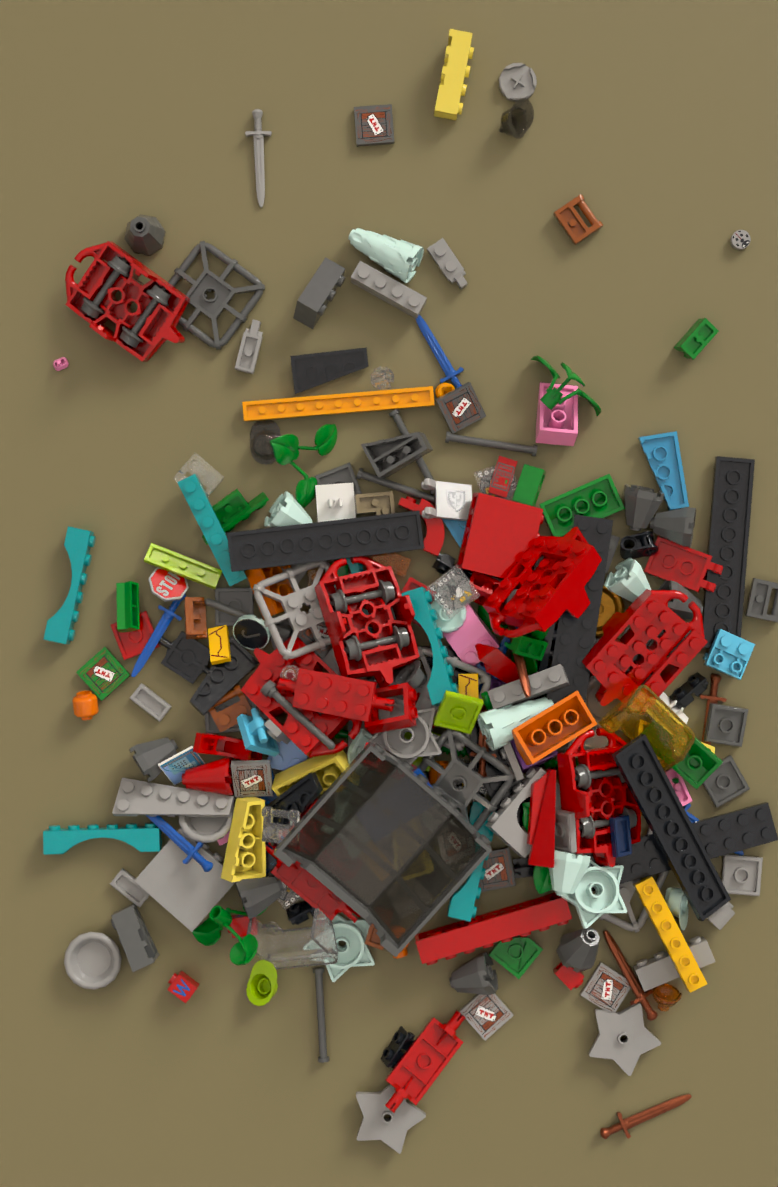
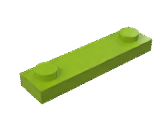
M151 543L144 558V562L212 589H216L223 573L218 568Z

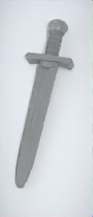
M255 109L252 111L255 131H246L245 136H253L256 193L258 204L262 208L265 198L264 136L270 137L272 132L262 131L261 119L263 111Z

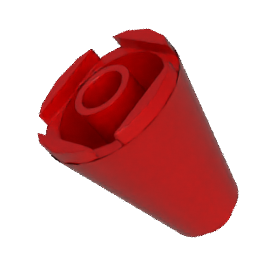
M226 757L186 769L185 773L182 774V784L186 785L187 789L227 796L233 795L231 761L234 760L231 757Z

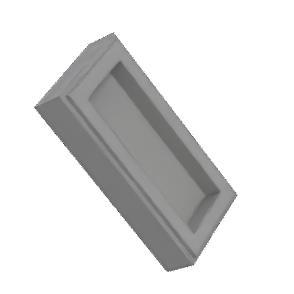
M143 683L139 685L130 697L133 702L159 722L172 707Z
M122 868L110 885L140 908L150 895L134 882L135 877Z

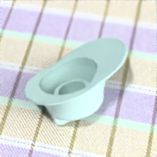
M669 887L666 890L665 902L672 915L679 918L681 930H685L688 922V900L682 888Z

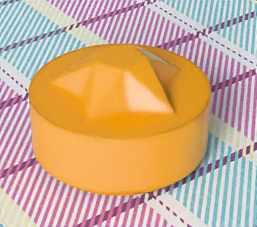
M450 383L439 384L435 391L436 397L439 398L454 390V386Z

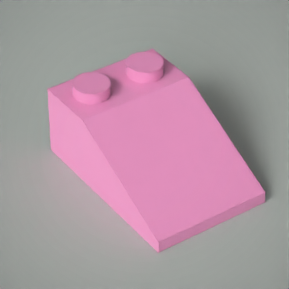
M540 382L536 419V443L574 446L578 435V395H574L561 404L558 403L550 410L540 399L547 393L546 390L551 383ZM554 384L553 388L558 389L561 384ZM565 385L560 391L563 394L561 398L576 391L578 386Z
M468 603L465 605L467 613L463 626L457 631L451 633L442 632V634L462 662L475 666L480 662L475 647L477 643L499 648L500 642Z

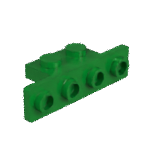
M235 489L213 505L212 508L224 532H229L235 528L238 522L248 519L253 511L263 508L269 499L262 492L250 502H247L239 490ZM203 535L202 538H203L204 542L208 545V543H207V541H206V539H205V537H204V535Z

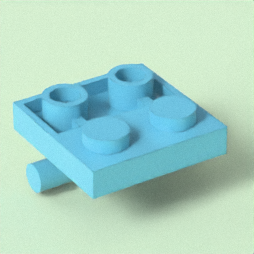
M718 629L709 653H705L703 656V660H705L704 665L741 680L755 644L725 630Z
M258 708L251 709L252 716L240 714L237 717V722L245 749L274 757L278 755L280 751L277 742L266 732L268 730L264 725L266 720L260 716Z

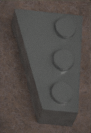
M325 257L297 300L293 318L314 329L319 318L326 311L327 304L335 297L337 287H341L346 278L344 277L345 268Z
M421 432L361 444L378 478L383 479L433 451L426 435Z
M133 903L114 912L111 915V923L113 928L117 930L120 943L124 948L132 972L154 963L159 953L137 906Z

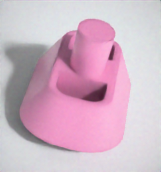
M61 357L53 362L56 371L65 369L69 365L65 357Z

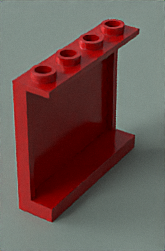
M479 492L473 493L456 568L504 579L522 558V555L531 547L534 540L540 536L538 531L539 526L544 520L543 509Z

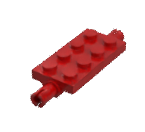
M299 668L296 681L282 677L278 681V683L286 684L278 685V690L294 692L292 707L366 722H370L371 713L375 709L390 712L394 709V706L386 705L395 704L394 699L378 697L376 694L377 682Z
M294 842V844L292 845V846H294V847H296V848H298V849H300V850H302V851L308 853L305 849H303V848H302L300 845H298L296 842ZM266 846V851L277 860V865L271 873L328 920L332 921L338 912H342L353 923L358 920L352 913L358 917L360 915L306 869L300 867V862L296 861L288 867L274 855V850Z
M456 1010L447 1024L444 1023V1025L432 1017L385 1079L395 1088V1093L385 1104L393 1113H395L404 1099H408L414 1105H417L463 1044V1041L455 1035L457 1028L466 1019L460 1012Z

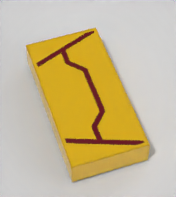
M227 625L209 628L211 664L215 665L231 661Z
M478 673L458 674L459 694L479 698Z

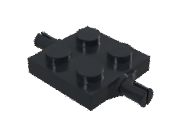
M181 631L173 642H170L163 636L158 643L167 648L166 656L161 664L192 684L195 683L202 673L208 674L211 669L208 667L210 660V649L196 639H186L184 631Z

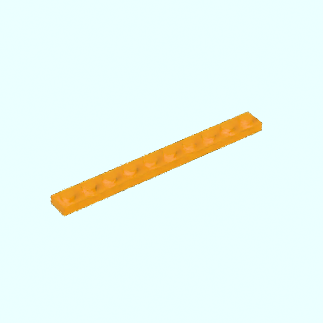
M433 386L242 402L244 422L435 406Z

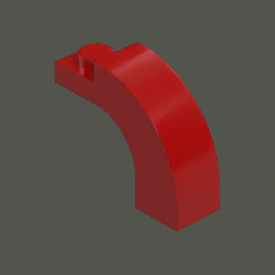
M401 497L398 506L409 511H420V517L425 522L426 537L423 541L424 549L422 550L438 557L445 535L443 521L441 518L425 519L422 517V511L425 507H435L423 498L418 505L416 504L417 500L411 497Z
M196 732L193 752L226 756L243 761L262 759V753L245 749L242 738Z

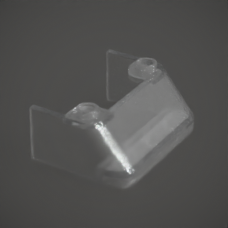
M315 908L312 927L283 930L275 922L262 924L255 917L249 919L247 935L251 934L257 939L258 948L256 955L261 960L271 962L275 969L337 963L338 949L333 923L319 908Z

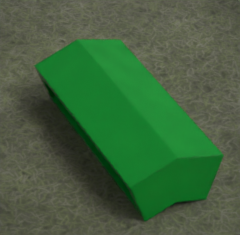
M132 581L116 583L117 630L119 632L140 630L139 583Z

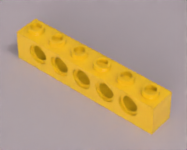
M648 876L634 883L633 886L687 991L691 993L707 985L654 878Z

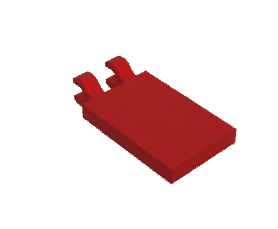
M658 536L655 542L658 552L649 557L644 573L663 580L677 582L684 588L698 593L700 588L714 593L716 584L706 581L704 578L707 570L721 575L723 566L711 562L713 558L711 555L689 547H683Z

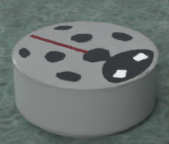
M737 230L730 238L731 246L736 250L745 249L751 241L749 233L745 230Z

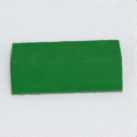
M610 474L539 504L540 508L543 509L542 514H544L545 522L552 536L556 537L566 535L573 528L575 514L603 519L625 509Z
M664 709L640 733L646 735L654 752L696 790L723 763L721 759Z

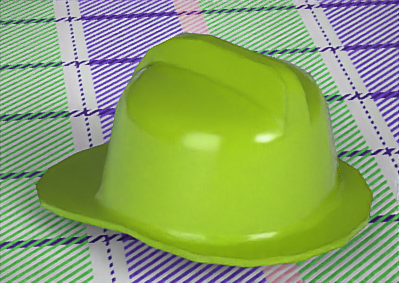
M260 960L254 964L246 988L249 1001L254 1005L263 1006L271 1000L278 989L277 971L274 965L267 960Z

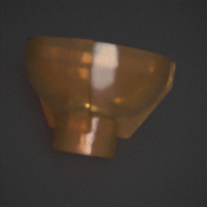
M662 984L653 988L654 1000L658 1003V1009L661 1011H668L670 1007L674 1006L681 999L682 994L672 985Z

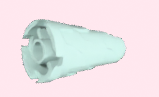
M360 228L353 229L348 237L350 244L405 283H408L416 273L414 269L416 266L419 267L424 253V248L419 245Z
M543 697L480 713L477 720L482 735H485L487 738L485 740L487 745L494 751L508 744L509 741L514 739L512 729L549 708L554 703L551 699Z

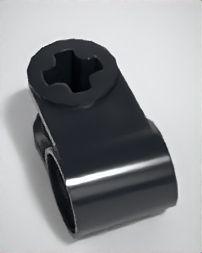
M645 531L640 534L623 537L620 542V556L626 560L628 558L636 559L656 554L658 547L654 544L653 532Z

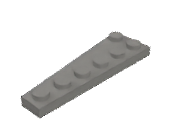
M122 778L112 814L113 816L148 815L149 817H157V815H167L168 817H230L234 797Z

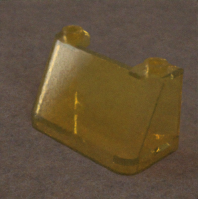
M640 685L605 714L598 723L609 733H614L620 729L631 741L640 734H645L664 771L683 761L695 741L693 731L647 685Z

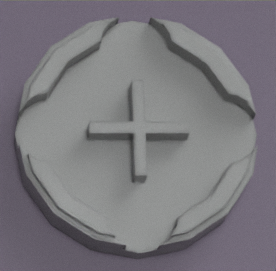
M512 63L502 71L499 77V89L507 100L523 102L533 95L537 85L536 75L531 68L525 66L526 64Z

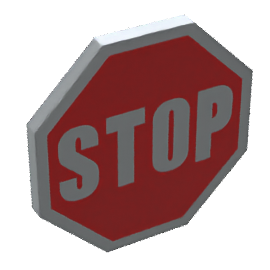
M159 567L148 578L151 593L165 602L181 600L189 589L186 578Z

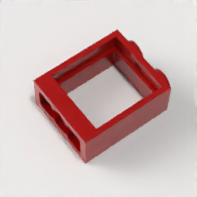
M408 682L376 688L378 697L387 698L403 695L404 715L379 720L378 709L373 710L370 722L364 721L365 728L371 734L416 726L418 711L415 707V700H417V693Z

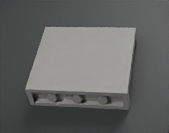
M180 828L177 832L196 847L198 842L187 837ZM170 839L134 882L193 932L235 882H229L221 878L224 859L217 852L212 853L207 843H203L198 853L207 861L212 862L213 868L209 872H204L202 866L193 858L188 864H183V860L188 855Z

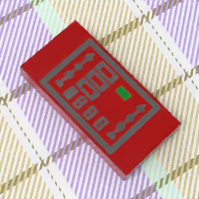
M502 456L498 457L488 493L503 498L507 497L518 461Z

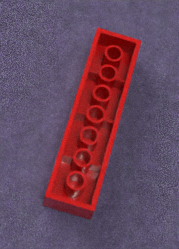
M554 892L477 915L475 918H471V922L461 920L418 933L415 936V942L422 964L432 965L441 958L448 960L455 958L456 954L464 952V954L472 953L475 951V948L481 946L483 948L492 947L494 942L501 941L505 943L513 940L512 937L520 935V937H525L534 930L545 931L554 924L558 926L569 923L568 920H571L572 916L567 900L556 895Z

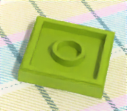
M446 690L433 724L471 734L484 704L483 699Z

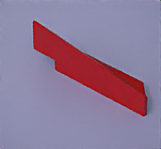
M479 643L475 645L478 658L484 663L487 673L507 684L519 679L516 664L498 648Z
M548 769L540 779L531 784L527 844L532 846L528 865L554 868L556 770Z

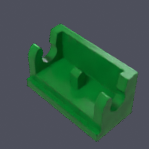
M706 318L698 319L674 348L677 351L683 352L685 358L694 360L719 330Z
M524 464L512 501L535 507L546 475L545 470Z
M529 634L512 638L511 644L504 642L507 648L513 650L512 653L542 661L548 645L546 641L535 639Z

